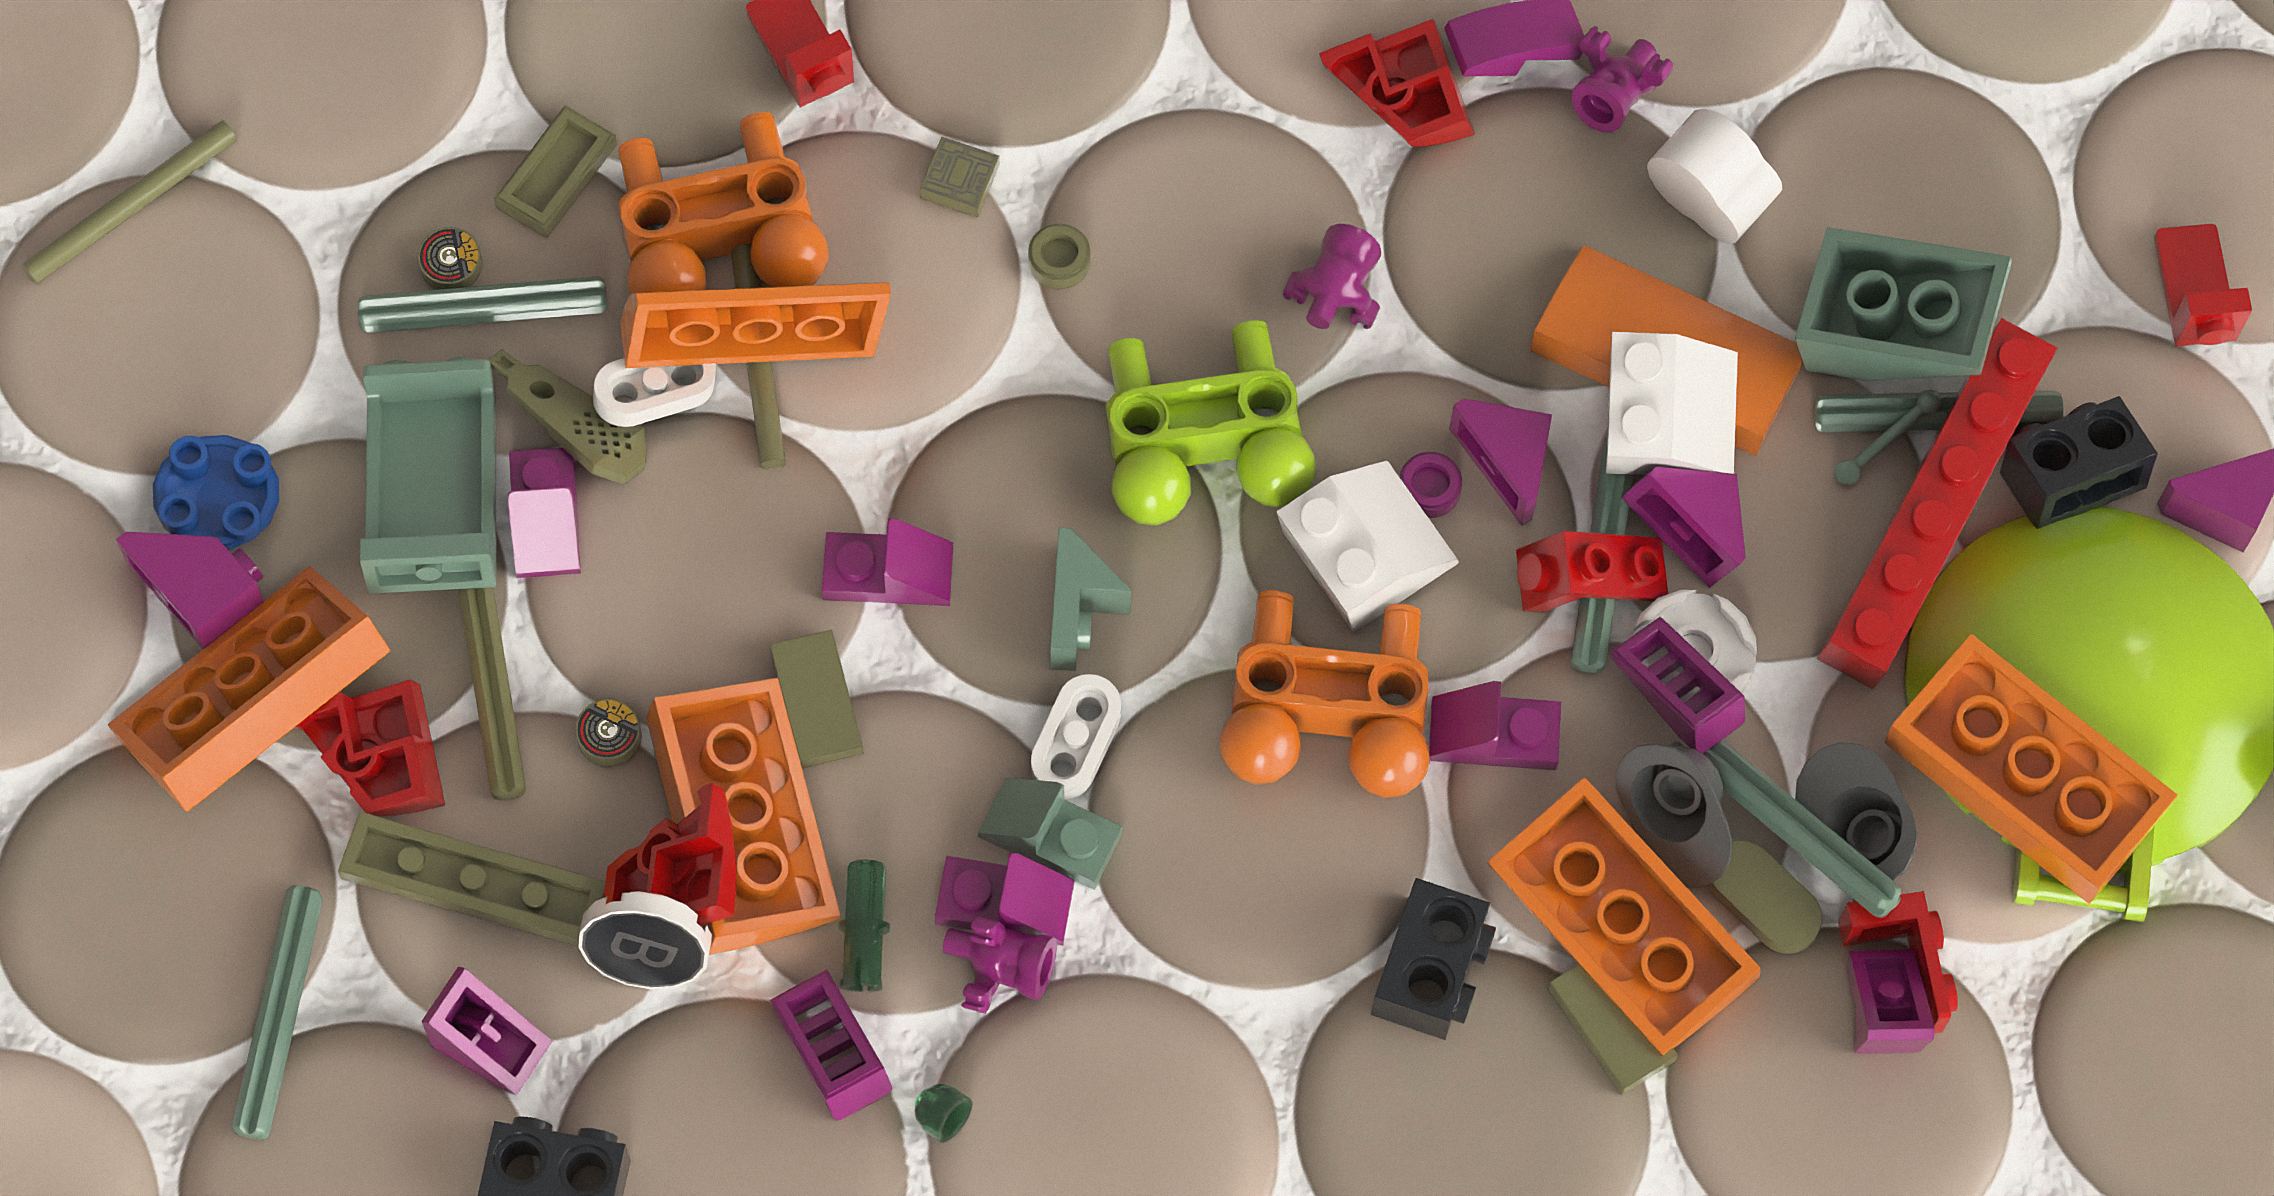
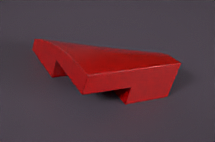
M1433 19L1379 40H1375L1370 33L1319 53L1325 68L1358 96L1363 103L1383 119L1410 146L1439 145L1475 135L1438 26Z
M409 679L353 698L343 693L335 694L295 726L303 730L322 753L320 758L329 769L339 775L349 786L350 795L365 813L385 817L416 813L445 806L423 694L419 683Z
M714 783L704 785L697 791L701 805L678 824L668 818L663 819L650 830L646 839L639 846L626 850L608 865L603 898L607 897L606 904L621 901L622 893L640 891L664 895L687 905L698 915L697 924L700 926L734 916L736 896L735 848L724 789Z

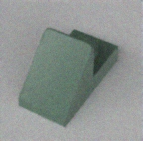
M1072 528L1058 529L1051 633V670L1076 671L1077 649L1090 650L1092 612L1129 614L1131 612L1132 592L1129 587Z
M1005 778L978 832V837L1010 852L1023 855L1095 890L1122 836L1123 826L1064 800V785L1061 783Z

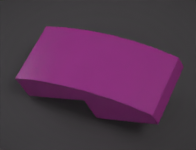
M1525 0L1502 4L1449 20L1444 27L1462 76H1516L1526 60H1579L1583 54L1579 43L1585 35L1570 0Z

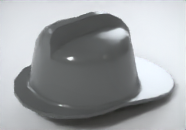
M1673 742L1668 745L1659 743L1638 745L1626 753L1616 769V789L1635 832L1687 888L1706 887L1722 877L1731 861L1733 842L1728 822L1720 806L1723 800V782L1716 766L1707 756L1696 749L1684 747L1680 742Z
M1838 742L1819 749L1805 762L1797 778L1795 800L1894 881L1897 877L1904 874L1903 872L1915 854L1918 831L1912 810L1891 770L1877 753L1860 744Z

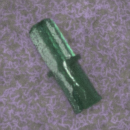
M859 859L850 862L847 867L845 919L838 922V930L844 933L843 977L840 985L844 990L863 992V985L868 986L869 992L883 989V981H881L883 934L890 932V923L884 921L886 867L880 861Z

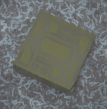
M941 136L920 187V198L979 217L1000 165L999 155Z

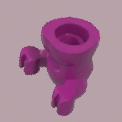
M1594 26L1590 28L1579 43L1581 51L1588 57L1590 66L1594 71L1590 76L1584 77L1574 87L1571 99L1574 110L1584 123L1600 132L1611 133L1621 127L1629 113V109L1639 100L1642 94H1648L1656 89L1657 86L1662 85L1672 72L1673 63L1667 58L1665 61L1661 60L1660 55L1656 54L1655 47L1644 39H1638L1625 56L1610 55L1606 50L1611 42L1609 32L1603 31L1600 33L1597 31L1598 27Z
M1340 223L1330 226L1324 235L1321 253L1314 267L1305 268L1301 272H1292L1283 290V296L1288 300L1291 297L1295 298L1298 304H1303L1310 293L1314 300L1306 320L1316 328H1329L1338 307H1352L1353 310L1349 316L1350 322L1354 325L1361 323L1364 325L1363 328L1370 329L1380 310V305L1371 299L1369 292L1364 287V283L1369 272L1375 268L1381 257L1380 244L1371 234L1356 226Z
M976 916L972 921L971 929L974 930V933L953 928L947 930L943 942V953L969 959L975 973L974 984L968 983L964 987L963 996L966 999L961 1004L963 1008L986 1014L989 1010L992 996L998 989L999 984L1016 988L1023 996L1030 999L1039 1000L1042 997L1050 981L1057 951V940L1055 937L1042 934L1028 935L1013 928L1004 927L997 920Z

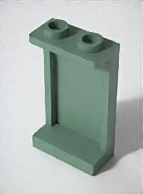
M454 357L440 362L410 363L402 360H393L382 365L364 366L363 382L367 395L365 539H360V563L368 594L496 587V391L490 361L486 359L474 360L467 357Z

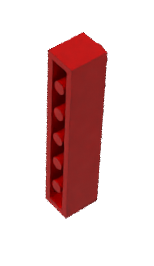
M2003 318L2000 319L1993 329L1981 375H1967L1817 660L1871 689H1874L1887 673L2058 349L2056 346Z

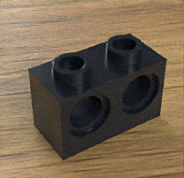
M2117 396L2099 404L2094 402L2082 404L2063 418L2044 425L2033 423L2017 431L2007 444L2000 475L2031 523L2039 529L2146 489L2158 453L2121 397Z
M1415 878L1374 997L1371 1015L1446 1040L1452 1020L1464 1024L1476 990V986L1465 983L1471 963L1475 961L1485 964L1497 928L1485 924L1490 902ZM1438 921H1451L1461 928L1464 936L1456 942H1443L1431 933L1429 927ZM1418 980H1431L1441 987L1444 996L1434 1002H1423L1413 996L1409 986Z
M525 1116L514 1117L512 1124L494 1121L477 1196H623L631 1160L626 1144L618 1143V1137L608 1131L595 1128H580L578 1135L552 1131V1124L546 1121ZM520 1155H533L541 1160L537 1172L528 1179L515 1180L506 1175L509 1163ZM596 1166L606 1172L605 1180L595 1190L584 1192L571 1186L573 1176L581 1168Z

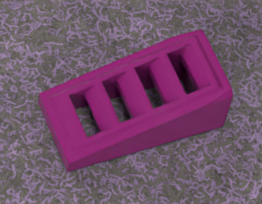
M1661 616L1611 651L1612 660L1689 748L1696 749L1703 754L1745 722L1744 695ZM1664 646L1669 653L1647 668L1642 662ZM1680 666L1683 668V672L1666 684L1661 681ZM1698 686L1701 691L1686 702L1680 700V698Z
M827 969L769 1000L835 1120H841L892 1091V1085L884 1066ZM829 1000L832 1007L800 1024L797 1023L795 1017ZM839 1023L842 1024L843 1028L812 1045L809 1044L808 1040ZM852 1046L855 1047L856 1051L825 1068L822 1067V1062Z

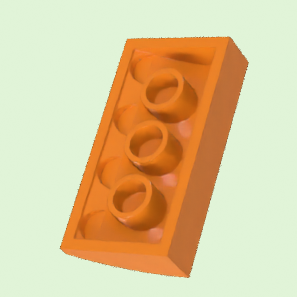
M1585 245L1569 267L1534 330L1530 348L1531 352L1609 387L1612 332L1678 334L1738 352L1735 447L1757 456L1803 365L1796 342Z
M873 282L632 293L627 298L620 322L625 368L874 357L891 297L890 283Z
M309 566L107 725L160 786L188 812L391 650L369 617Z
M1972 634L1969 635L1895 720L1884 741L1885 744L2089 905L2178 796V794Z
M778 678L654 698L647 713L646 721L672 821L678 824L701 805L697 791L710 783H714L724 789L728 804L735 848L734 916L701 925L703 929L707 925L712 934L709 955L774 941L838 920L841 914Z
M1585 777L1487 862L1489 867L1662 1056L1695 1033L1760 978L1761 968Z

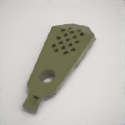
M502 349L487 359L490 361L491 368L507 379L506 392L521 404L525 411L532 414L549 429L548 435L590 473L624 485L644 470L646 463L645 427L640 424L622 427L608 423L596 412L593 405V396L539 364L523 365ZM533 394L543 395L547 399L538 398Z

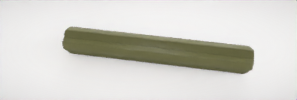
M494 587L458 589L490 791L496 800L518 798L525 794L526 785Z

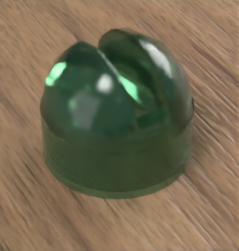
M937 1084L923 1090L916 1098L915 1118L926 1133L939 1142L945 1143L956 1136L963 1128L970 1116L973 1103L968 1096L955 1087L947 1084Z

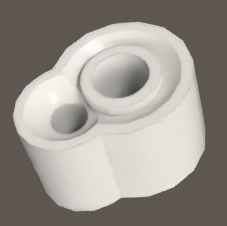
M1707 109L1694 110L1647 164L1648 175L1668 203L1680 213L1695 221L1709 235L1728 244L1736 243L1782 191V184L1777 173L1763 159L1757 146L1749 136L1728 118Z

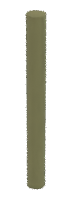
M220 121L21 264L24 271L37 285L237 141L236 135L225 121Z
M741 244L731 250L735 288L761 287L760 279L750 262L751 244ZM771 361L748 362L746 365L760 464L763 469L782 467L786 464L772 363Z

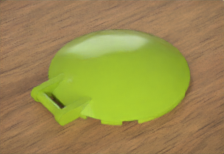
M2097 507L2039 529L2031 523L2027 515L1992 529L1973 541L1956 555L1935 580L1915 618L1908 640L1904 672L1906 707L1909 706L1962 643L1972 634L2178 794L2171 806L2116 872V874L2125 875L2124 886L2106 884L2090 905L2054 876L2040 875L2039 864L2003 836L2000 838L2007 845L2016 848L2012 902L2014 904L2033 906L2035 900L2122 912V919L2143 922L2149 902L2151 866L2161 864L2165 859L2182 854L2195 847L2199 849L2221 835L2240 818L2242 813L2256 799L2274 768V629L2257 597L2244 580L2221 557L2190 535L2164 522L2133 512ZM1946 792V794L1966 815H1968L1971 812L1968 808H1966L1963 804H1961L1959 801H1957L1954 797H1952L1949 793ZM1971 812L1975 817H1977V818H1978L1981 822H1983L1986 826H1988L1989 828H1991L1992 830H1994V829H1993L1992 827H1990L1987 823H1985L1982 819H1980V818H1979L1978 816H1976L1973 812Z

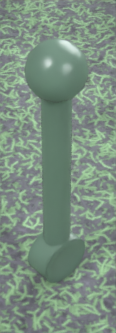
M1933 390L1921 392L1915 407L1852 461L1844 460L1836 466L1835 477L1837 481L1844 485L1855 483L1859 479L1860 470L1923 415H1931L1938 412L1942 404L1940 395Z

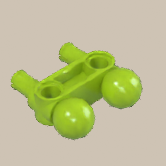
M1250 320L1233 327L1232 340L1239 372L1234 374L1152 385L1144 343L1141 339L1125 338L1109 345L1108 355L1115 394L1107 401L1105 410L1110 432V450L1117 466L1112 476L1111 492L1117 506L1125 516L1138 524L1156 526L1175 519L1185 507L1191 495V477L1186 466L1237 459L1236 473L1243 489L1249 497L1263 506L1284 507L1310 489L1316 477V459L1305 438L1301 437L1302 432L1297 412L1296 388L1290 376L1275 366L1268 327L1264 321ZM1259 408H1271L1278 413L1270 417H1262L1253 411ZM1139 425L1150 427L1154 431L1145 435H1136L1131 433L1129 429Z

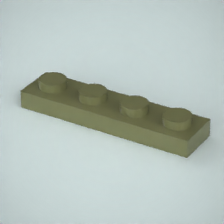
M360 811L338 869V873L343 880L575 946H579V934L584 913L595 901L603 898L605 881Z

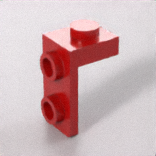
M754 0L746 5L748 18L799 108L854 83L852 49L841 29L829 34L810 0Z
M2200 224L2158 229L2154 236L2175 347L2198 344L2217 345L2229 341H2237L2252 312V305L2248 287L2229 288L2217 226L2214 224Z
M1562 531L1516 549L1517 578L1520 585L1522 608L1526 612H1545L1582 597L1654 602L1657 598L1669 594L1663 544L1657 537Z
M1924 891L1901 894V900L1896 908L1892 909L1882 918L1872 915L1852 898L1853 902L1846 904L1838 921L1843 947L1907 937L1909 950L1914 949L1935 1027L1934 1034L1942 1033L1951 1018V1012L1957 1011L1958 997L1952 974L1950 972L1942 973L1937 950L1943 949L1944 936L1938 912L1936 910L1928 911Z

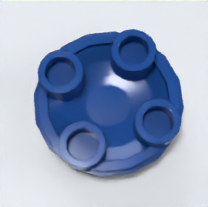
M228 435L201 436L199 438L196 436H184L177 439L171 445L169 456L161 463L153 482V508L163 528L168 533L217 537L228 550L254 540L271 523L279 504V478L272 466L268 451L261 445Z

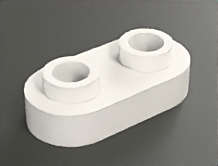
M624 358L610 362L601 368L595 377L593 390L594 408L599 416L608 423L629 427L698 407L705 403L712 395L716 377V365L712 363L625 368ZM678 378H686L690 380L693 384L688 386H679L674 382V380ZM625 395L631 397L634 401L622 403L614 398Z
M1093 674L1080 675L1069 680L1059 692L1032 751L1031 774L1033 780L1053 781L1063 784L1064 799L1075 798L1090 787L1119 725L1121 698L1118 690L1109 680ZM1091 705L1096 707L1101 714L1093 721H1085L1078 716L1077 712L1083 706ZM1059 761H1067L1075 767V771L1067 777H1060L1054 774L1051 768Z

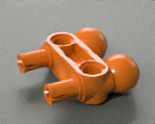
M753 113L740 121V131L748 163L663 181L652 140L648 138H634L620 145L618 152L627 192L619 200L618 210L631 260L628 272V290L630 294L638 292L705 290L706 270L702 260L730 255L731 250L741 244H751L750 262L761 281L769 287L815 285L825 271L829 259V245L822 231L813 222L806 192L805 178L798 163L784 156L775 118L771 113ZM773 198L787 199L785 202H782L780 204L766 203L768 200ZM661 223L665 225L658 230L644 229L651 224Z
M1278 590L1261 591L1257 596L1252 642L1240 648L1237 654L1232 715L1224 724L1219 738L1220 752L1225 764L1238 779L1255 785L1274 783L1287 774L1297 763L1301 751L1300 732L1352 737L1353 739L1348 751L1349 767L1355 780L1367 793L1386 799L1404 796L1417 787L1425 778L1430 764L1429 747L1425 737L1422 735L1429 692V671L1418 660L1421 610L1407 604H1391L1385 607L1379 654L1290 645L1294 597L1289 593ZM1261 679H1269L1275 681L1281 688L1265 692L1258 690L1252 683ZM1386 693H1397L1403 695L1409 702L1404 705L1394 706L1387 704L1380 696Z

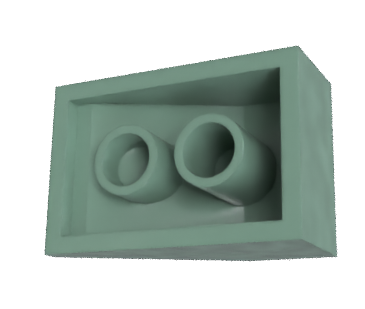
M1827 227L1795 335V341L1806 371L1863 381L1981 375L2012 265L2011 256Z

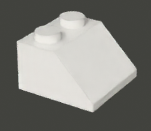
M1612 332L1606 473L1647 475L1658 466L1734 474L1738 352L1678 334Z
M1387 460L1329 476L1277 511L1283 534L1353 633L1382 615L1385 607L1388 605L1400 603L1459 563L1454 553Z

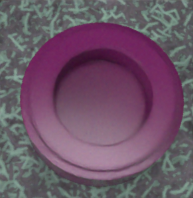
M1424 452L1413 456L1404 464L1399 478L1428 518L1443 516L1457 505L1462 489V475L1453 460L1440 453Z

